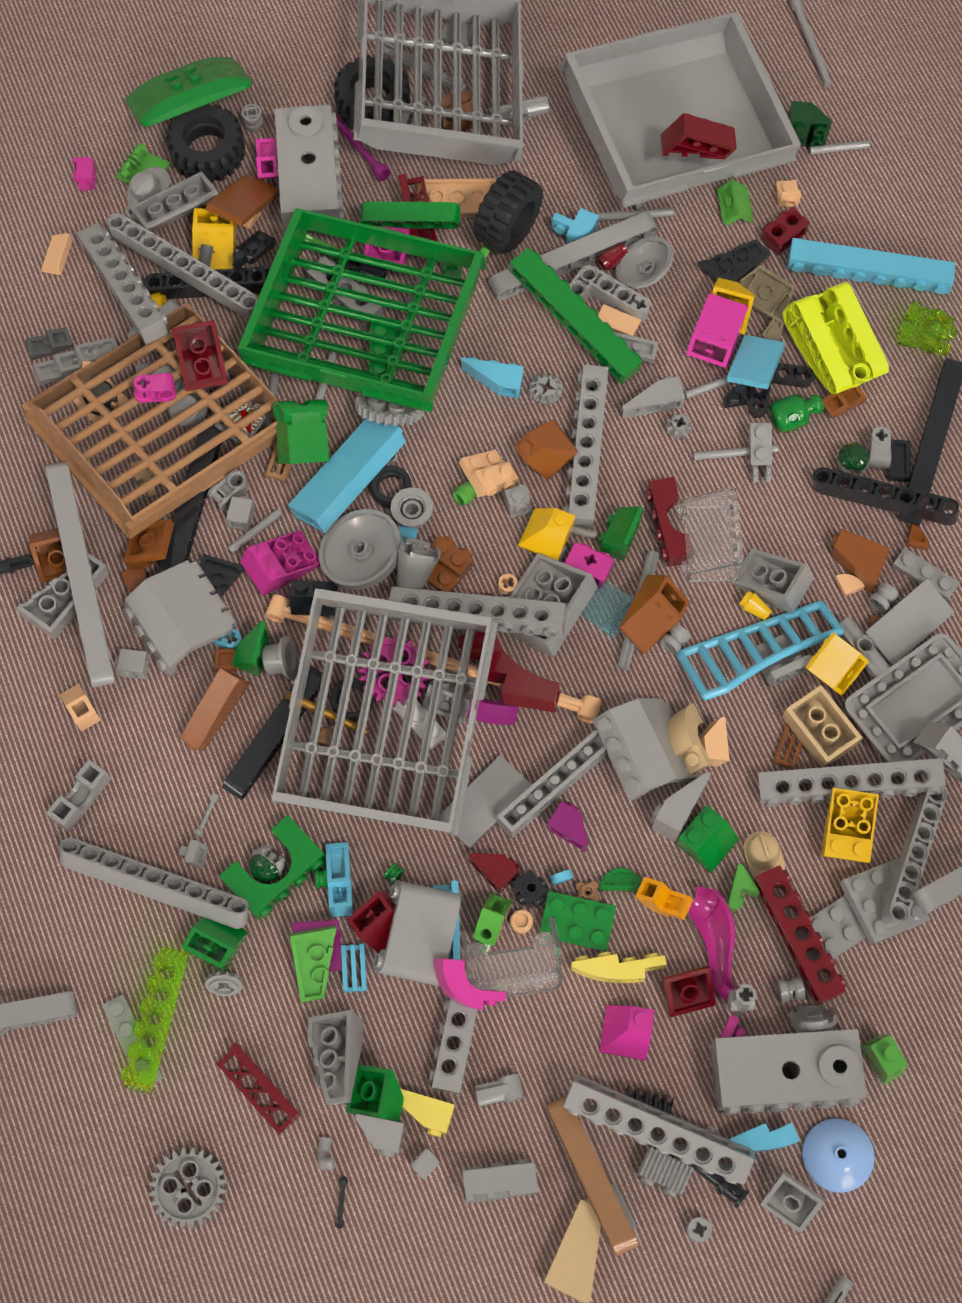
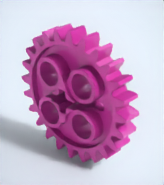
M393 635L392 641H389L386 636L384 637L379 660L382 659L388 663L393 661L397 641L395 635ZM412 639L405 643L403 654L408 657V660L401 662V665L414 666L418 645L413 648ZM368 646L370 653L363 652L365 659L371 658L373 646ZM424 660L423 669H429L425 668V666L429 665V660ZM369 668L359 669V674L365 675L360 678V683H366ZM377 670V674H384L381 677H376L372 697L374 695L377 696L376 703H379L381 699L385 702L387 689L383 688L381 683L389 680L390 672ZM399 673L393 702L394 708L398 701L401 702L402 706H405V700L408 699L411 683H405L402 680V677L406 674ZM421 677L419 689L426 690V685L423 682H429L430 679ZM418 690V695H417V697L420 698V697H421V693H420V691Z

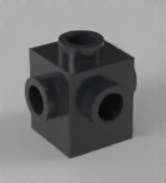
M531 869L512 883V889L516 892L514 896L521 906L526 905L528 909L533 906L538 908L546 901L545 897L548 892L546 888H548V885L541 876L537 878Z

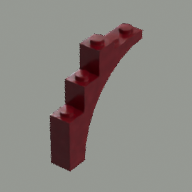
M484 593V595L493 596L492 593ZM466 631L463 636L459 637L458 648L461 649V652ZM475 632L470 659L480 660L485 637L484 632ZM495 638L488 681L500 683L499 695H502L503 704L556 713L561 694L559 682L541 678L522 668L503 650L498 639Z

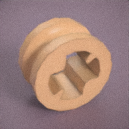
M512 574L502 575L498 581L499 591L504 595H511L518 584L517 578ZM503 582H512L513 587L508 586L507 588H504Z

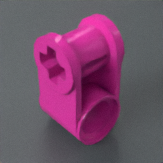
M169 373L139 375L134 379V397L140 403L168 402L176 398L174 377Z

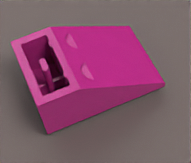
M709 293L686 355L726 368L732 357L749 306Z
M301 530L249 546L240 561L262 596L280 590L289 585L291 581H295L320 567L318 556Z

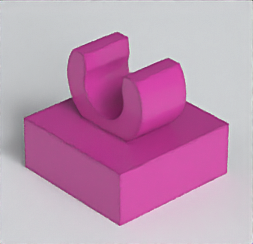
M731 1015L725 1024L720 1038L745 1037L747 1031L736 1027L740 1019Z

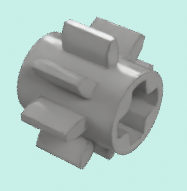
M674 413L673 420H667L666 425L669 427L666 433H671L674 440L676 438L684 440L686 433L691 434L692 428L690 425L692 419H687L685 413L682 415Z

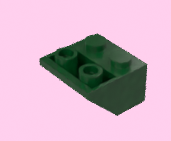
M791 101L788 118L801 146L825 145L832 120L812 102Z

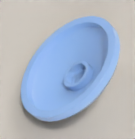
M834 1118L820 1122L809 1131L802 1147V1160L807 1174L818 1186L831 1192L843 1193L860 1187L869 1178L874 1166V1149L868 1135L862 1128L851 1121ZM839 1149L845 1152L843 1159L837 1155Z

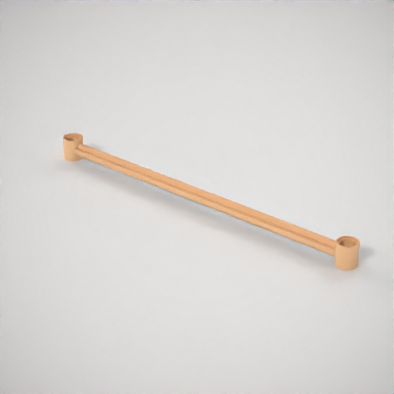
M281 595L272 596L265 614L268 619L274 622L283 623L284 619L287 618L308 625L310 616L291 615L290 600ZM320 616L318 629L331 633L334 620ZM342 623L340 636L352 639L354 626ZM363 630L361 643L373 646L376 633ZM426 650L424 660H429V665L437 667L439 654ZM447 657L445 670L458 673L460 661ZM469 664L467 676L477 678L478 666ZM487 681L488 684L500 687V683ZM561 693L557 706L577 712L576 717L579 720L594 724L593 719L598 717L602 701L590 695H584L583 699L580 700Z

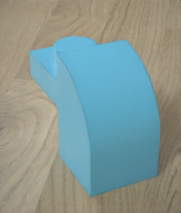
M580 208L575 219L572 220L555 212L552 218L551 230L558 235H565L566 244L594 233L598 227L599 215Z

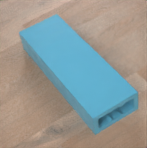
M366 418L333 454L329 462L324 464L288 504L295 517L325 533L404 445L406 440L402 435V429L398 425L395 427L392 424L385 426L382 422L376 424L375 420L369 422L368 418Z

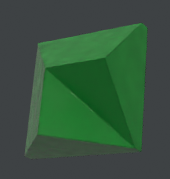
M260 621L237 645L232 666L257 677H261L263 669L262 652L270 639L266 621Z

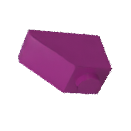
M561 801L547 823V830L581 851L586 852L589 843L579 808L570 802L566 804Z

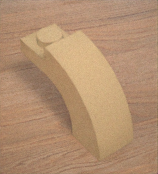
M694 703L672 715L668 722V735L676 756H681L690 775H694L712 764L698 736V726L704 722Z

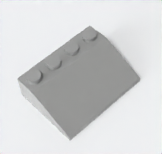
M537 553L509 598L566 603L567 618L563 637L550 638L544 635L529 636L513 632L509 634L533 649L554 657L598 588L592 574Z

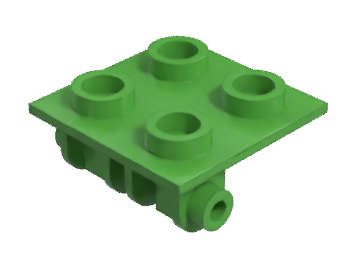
M140 143L135 146V149L119 169L115 178L130 184V180L135 174L151 167H160L167 170L170 162L147 152V147Z

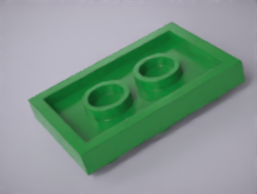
M549 891L539 937L607 952L616 906Z

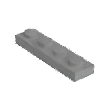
M122 994L103 1004L102 1007L141 1089L144 1090L163 1080L164 1077L125 995Z

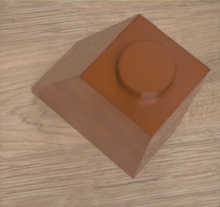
M841 529L839 536L834 534L830 546L833 547L830 555L850 575L860 579L865 585L864 589L871 593L890 548Z

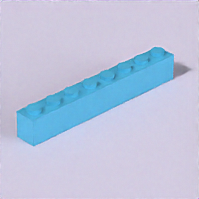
M793 238L789 249L787 270H793L797 273H813L817 276H832L837 279H852L857 282H872L877 285L885 284L897 288H911L917 291H931L937 294H949L954 284L956 262Z

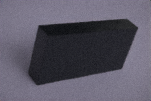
M891 440V464L888 469V481H910V440Z

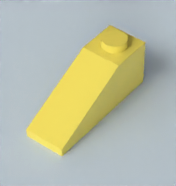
M401 1089L404 1097L402 1108L424 1129L428 1130L427 1134L441 1138L442 1134L447 1135L455 1105Z

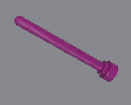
M336 115L337 128L371 165L373 174L378 181L386 180L391 174L389 167L386 164L379 163L360 141L353 140L354 134Z

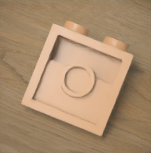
M496 449L464 457L459 461L462 470L478 497L492 496L497 492L514 488L519 479L510 462L504 463Z

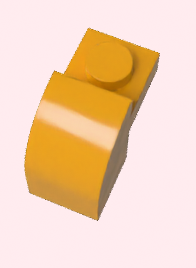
M645 876L635 895L650 910L665 917L672 916L681 920L685 919L693 902L690 896L672 891L664 882Z

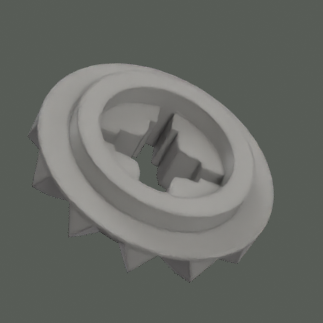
M542 373L540 376H535L533 381L530 382L529 390L536 402L552 404L560 399L563 385L560 379L554 377L552 373L550 375ZM549 383L550 389H548L545 392V394H543V387L541 386L545 387V385Z
M217 971V973L209 974V977L205 980V987L213 994L231 996L242 990L243 983L242 978L237 976L236 973Z

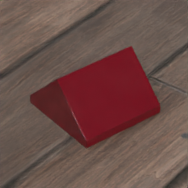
M709 965L663 977L661 987L671 1017L716 1006Z

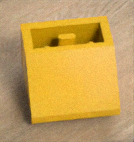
M832 632L824 640L818 652L810 658L805 668L842 696L869 661L860 652Z

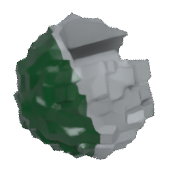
M856 442L848 443L841 447L837 453L836 461L839 470L847 473L849 470H855L857 473L863 474L870 464L867 450Z
M264 845L254 850L250 860V870L253 877L262 881L276 880L282 874L284 868V854L282 853L278 859L273 852L267 855L272 847L270 845Z

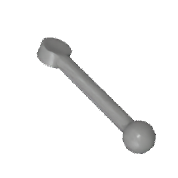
M215 793L210 795V804L199 828L194 832L196 837L203 835V828L214 803L219 801V797Z

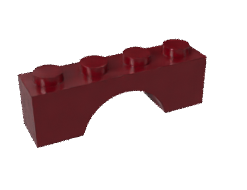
M674 477L649 481L648 489L645 490V497L647 503H651L650 516L652 522H656L655 535L657 541H661L662 548H660L662 560H666L667 567L693 562L695 552L690 534H684L675 530L667 518L668 511L677 505L679 498Z

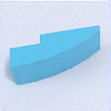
M348 842L326 844L330 916L352 915L354 912Z
M765 1123L729 1139L755 1152L781 1149L800 1141L792 1123L772 1132L769 1131Z

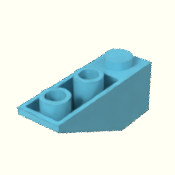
M462 357V370L500 396L520 397L524 373L523 366L515 363L503 364L495 360H478L475 357Z

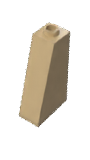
M588 1198L585 1201L582 1199L579 1201L543 1282L582 1303H590L601 1229L599 1220Z

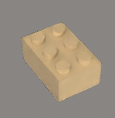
M822 685L786 708L782 715L784 721L790 726L798 739L802 741L805 748L821 768L829 766L858 746L863 738Z

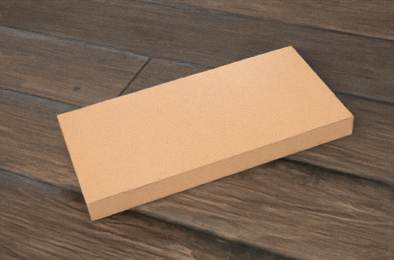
M497 178L424 180L429 202L458 203L461 206L460 217H475L485 194L488 193L489 188L496 182ZM421 183L417 184L418 194L422 189Z

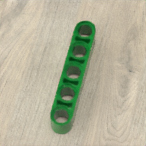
M363 202L361 204L360 223L370 226L407 229H456L460 226L461 206L454 202Z

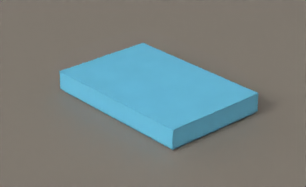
M744 335L728 373L727 381L768 390L784 351L785 342Z

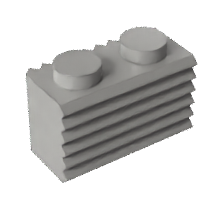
M649 1147L636 1175L641 1177V1183L649 1187H653L656 1184L663 1188L662 1193L675 1198L676 1195L682 1196L694 1168Z

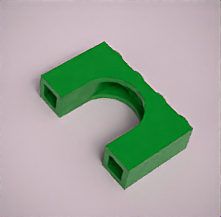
M289 815L271 829L273 836L291 855L290 870L282 880L273 884L259 883L237 861L219 875L221 881L235 896L241 897L248 902V911L257 920L261 917L263 919L266 918L273 911L272 907L276 903L284 902L290 896V891L295 886L300 887L308 879L307 875L312 871L315 872L316 869L319 870L325 864V854Z

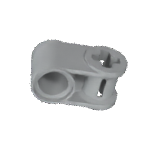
M876 427L869 438L868 455L870 464L868 467L889 469L891 432L886 427Z
M238 470L232 471L219 483L215 484L208 491L207 496L219 504L221 511L229 509L232 496L239 497L246 494L249 484L243 472ZM236 481H242L239 486L233 485Z

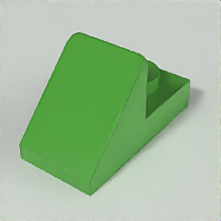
M738 864L735 869L727 902L732 914H735L737 908H742L744 896L741 894L758 897L760 894L757 886L741 864Z

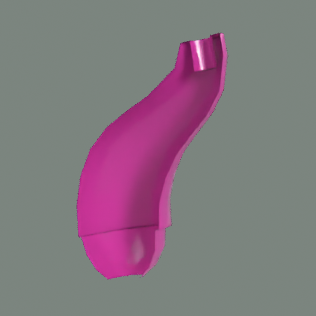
M697 887L695 888L697 895L693 899L688 912L706 944L712 984L719 996L724 1000H728L729 990H735L732 981V958L735 944L733 914L726 899L717 889Z

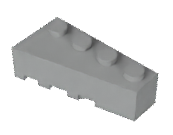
M88 553L96 590L108 576L109 572L104 563ZM67 570L59 578L49 582L50 584L43 590L32 595V598L16 607L22 618L53 640H56L76 615Z

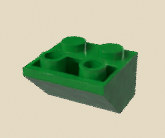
M202 917L193 926L181 948L185 953L221 972H226L248 932L241 928H232Z

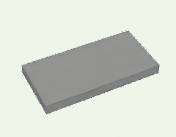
M925 579L870 626L864 634L874 639L876 650L891 667L915 648L955 611L930 581Z
M501 755L467 787L459 834L456 837L469 850L497 823V815L532 786ZM453 802L440 814L439 821L449 823Z

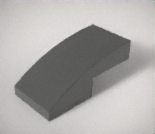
M67 327L47 330L44 336L26 338V346L31 360L48 357L72 347Z

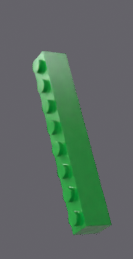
M528 247L510 262V272L604 367H609L608 371L621 385L640 370L642 364L640 355L636 351H632L627 346L626 341L622 337H618L613 332L612 327L607 322H603L593 308H589L584 303L583 298L579 294H575L570 289L569 284L564 279L561 280L556 275L555 270L550 265L547 266L536 251L533 252Z

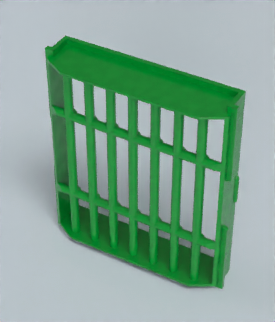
M295 208L239 343L238 350L242 358L241 360L250 367L305 381L312 380L362 393L363 396L432 413L434 399L436 398L473 298L480 269L485 270L487 265L484 253L403 234L402 232L379 226L374 227ZM307 230L344 238L347 241L344 248L338 249L305 241ZM356 241L427 258L428 261L425 268L420 269L351 251ZM303 249L340 258L337 265L330 266L302 259L300 256ZM352 260L421 277L419 285L412 286L344 268L347 261ZM436 261L468 268L469 271L466 279L433 272ZM296 266L332 274L333 276L330 282L323 283L294 276L293 273ZM344 277L414 294V298L408 304L339 287L338 283L340 278ZM429 279L462 287L459 297L426 289ZM289 283L326 293L323 300L318 301L286 293ZM334 294L405 311L408 314L405 320L399 321L330 303ZM426 297L456 306L453 314L420 307L419 305L422 298ZM282 300L316 308L319 311L316 317L309 318L281 311L279 307ZM328 311L400 329L401 332L398 338L393 339L325 322L324 318ZM416 314L449 322L446 332L413 324ZM275 318L311 326L312 328L309 335L304 336L272 328V324ZM320 329L394 347L392 355L387 357L316 338ZM409 332L443 340L440 349L437 350L406 342ZM268 335L305 344L303 351L298 354L264 344ZM313 347L388 366L385 373L380 375L310 357V353ZM402 350L436 358L433 368L399 360ZM395 368L428 375L429 378L426 386L392 378Z

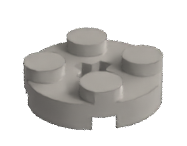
M816 1004L803 1005L798 1007V1012L794 1013L792 1010L789 1013L790 1025L796 1028V1033L834 1031V1025L838 1022L836 1009L831 1007V1011L826 1010L825 1005L818 1007Z

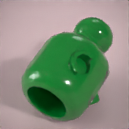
M798 394L790 395L774 401L770 406L773 423L781 433L797 431L798 428L807 426L810 414H820L824 410L821 397L817 394L811 395L807 400H804Z

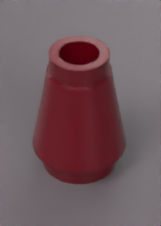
M621 242L619 245L600 253L597 260L605 271L612 270L628 253V250Z

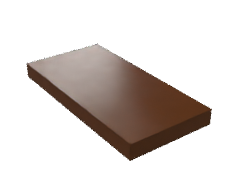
M245 174L208 202L206 210L242 226L278 198L280 190L278 187Z

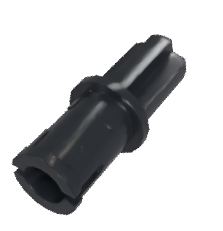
M28 554L12 559L7 557L6 560L0 561V575L10 572L13 574L15 570L31 567L33 565L31 555Z

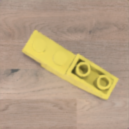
M603 952L598 954L597 958L589 959L588 956L576 957L575 961L571 962L570 967L571 971L598 981L636 983L644 982L646 978L645 972L665 969L667 963L665 955L659 956L658 953L645 955V959L636 960V957L622 959V963H619L617 954L612 955L611 952Z

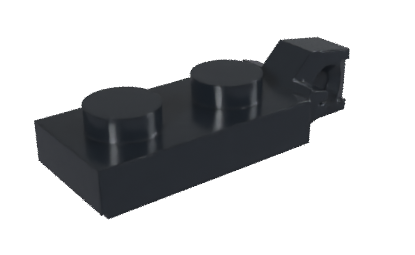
M258 230L235 250L232 265L239 269L247 262L254 264L274 247L276 239Z

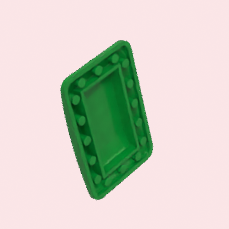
M212 57L195 61L144 82L125 98V101L139 124L147 127L245 90L252 85V80L234 58Z

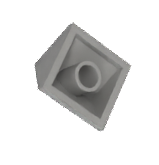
M783 1171L778 1174L760 1206L801 1234L826 1200Z

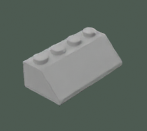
M201 171L131 206L130 209L136 223L154 233L158 229L192 214L194 208L206 207L207 203L219 194Z

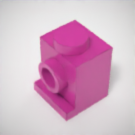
M93 157L73 158L72 162L75 167L73 179L74 182L78 183V189L82 191L96 189V166Z

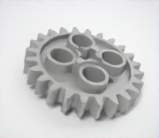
M361 393L356 397L355 410L358 411V415H362V418H368L369 422L375 420L376 424L382 422L385 426L392 424L394 427L396 424L404 426V423L412 425V422L417 423L418 420H421L424 414L422 410L363 396Z
M193 1147L190 1154L187 1153L185 1148H182L181 1155H178L176 1151H172L173 1159L170 1160L164 1156L166 1164L163 1166L157 1163L156 1166L160 1172L151 1174L156 1178V1182L149 1183L150 1186L155 1188V1191L148 1193V1195L156 1197L151 1206L159 1205L155 1212L156 1215L165 1213L162 1221L167 1222L172 1218L171 1226L173 1227L177 1225L178 1221H180L181 1229H185L187 1222H189L192 1229H195L196 1221L201 1226H204L205 1217L213 1220L212 1211L220 1213L216 1205L218 1203L225 1204V1201L220 1196L221 1194L228 1193V1191L222 1189V1185L227 1184L228 1181L220 1177L226 1172L224 1170L217 1171L221 1163L217 1161L212 1164L213 1155H209L205 1159L204 1150H201L198 1155H196V1148ZM190 1164H195L197 1168L196 1174L192 1177H187L185 1174L186 1167ZM176 1170L180 1172L185 1182L193 1184L191 1190L202 1202L201 1206H198L190 1193L183 1192L186 1188L175 1175ZM170 1180L177 1182V1188L173 1193L166 1191V1184ZM209 1183L211 1192L209 1195L202 1197L199 1189L202 1184ZM189 1199L192 1203L191 1209L183 1213L180 1209V1204L183 1200Z

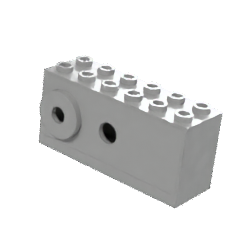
M331 104L275 108L280 207L284 233L287 230L295 208L344 219L336 112L332 113ZM307 230V233H318L315 231Z
M858 1029L715 1038L710 1044L717 1112H723V1116L737 1115L741 1110H747V1114H758L765 1109H770L771 1113L784 1112L789 1107H794V1111H805L815 1105H818V1109H831L832 1106H837V1104H841L842 1108H851L861 1104L860 1101L867 1098ZM782 1067H786L792 1072V1079H788L783 1075Z

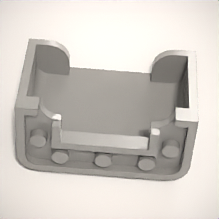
M395 880L389 893L392 902L396 904L386 950H381L380 953L375 955L373 962L374 972L426 985L440 986L434 971V958H449L461 897L457 893Z

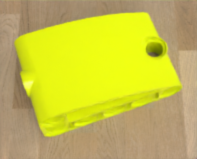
M845 281L832 286L820 295L807 296L791 302L783 310V320L799 351L814 374L832 395L852 387H858L862 383L889 372L888 362L848 282Z

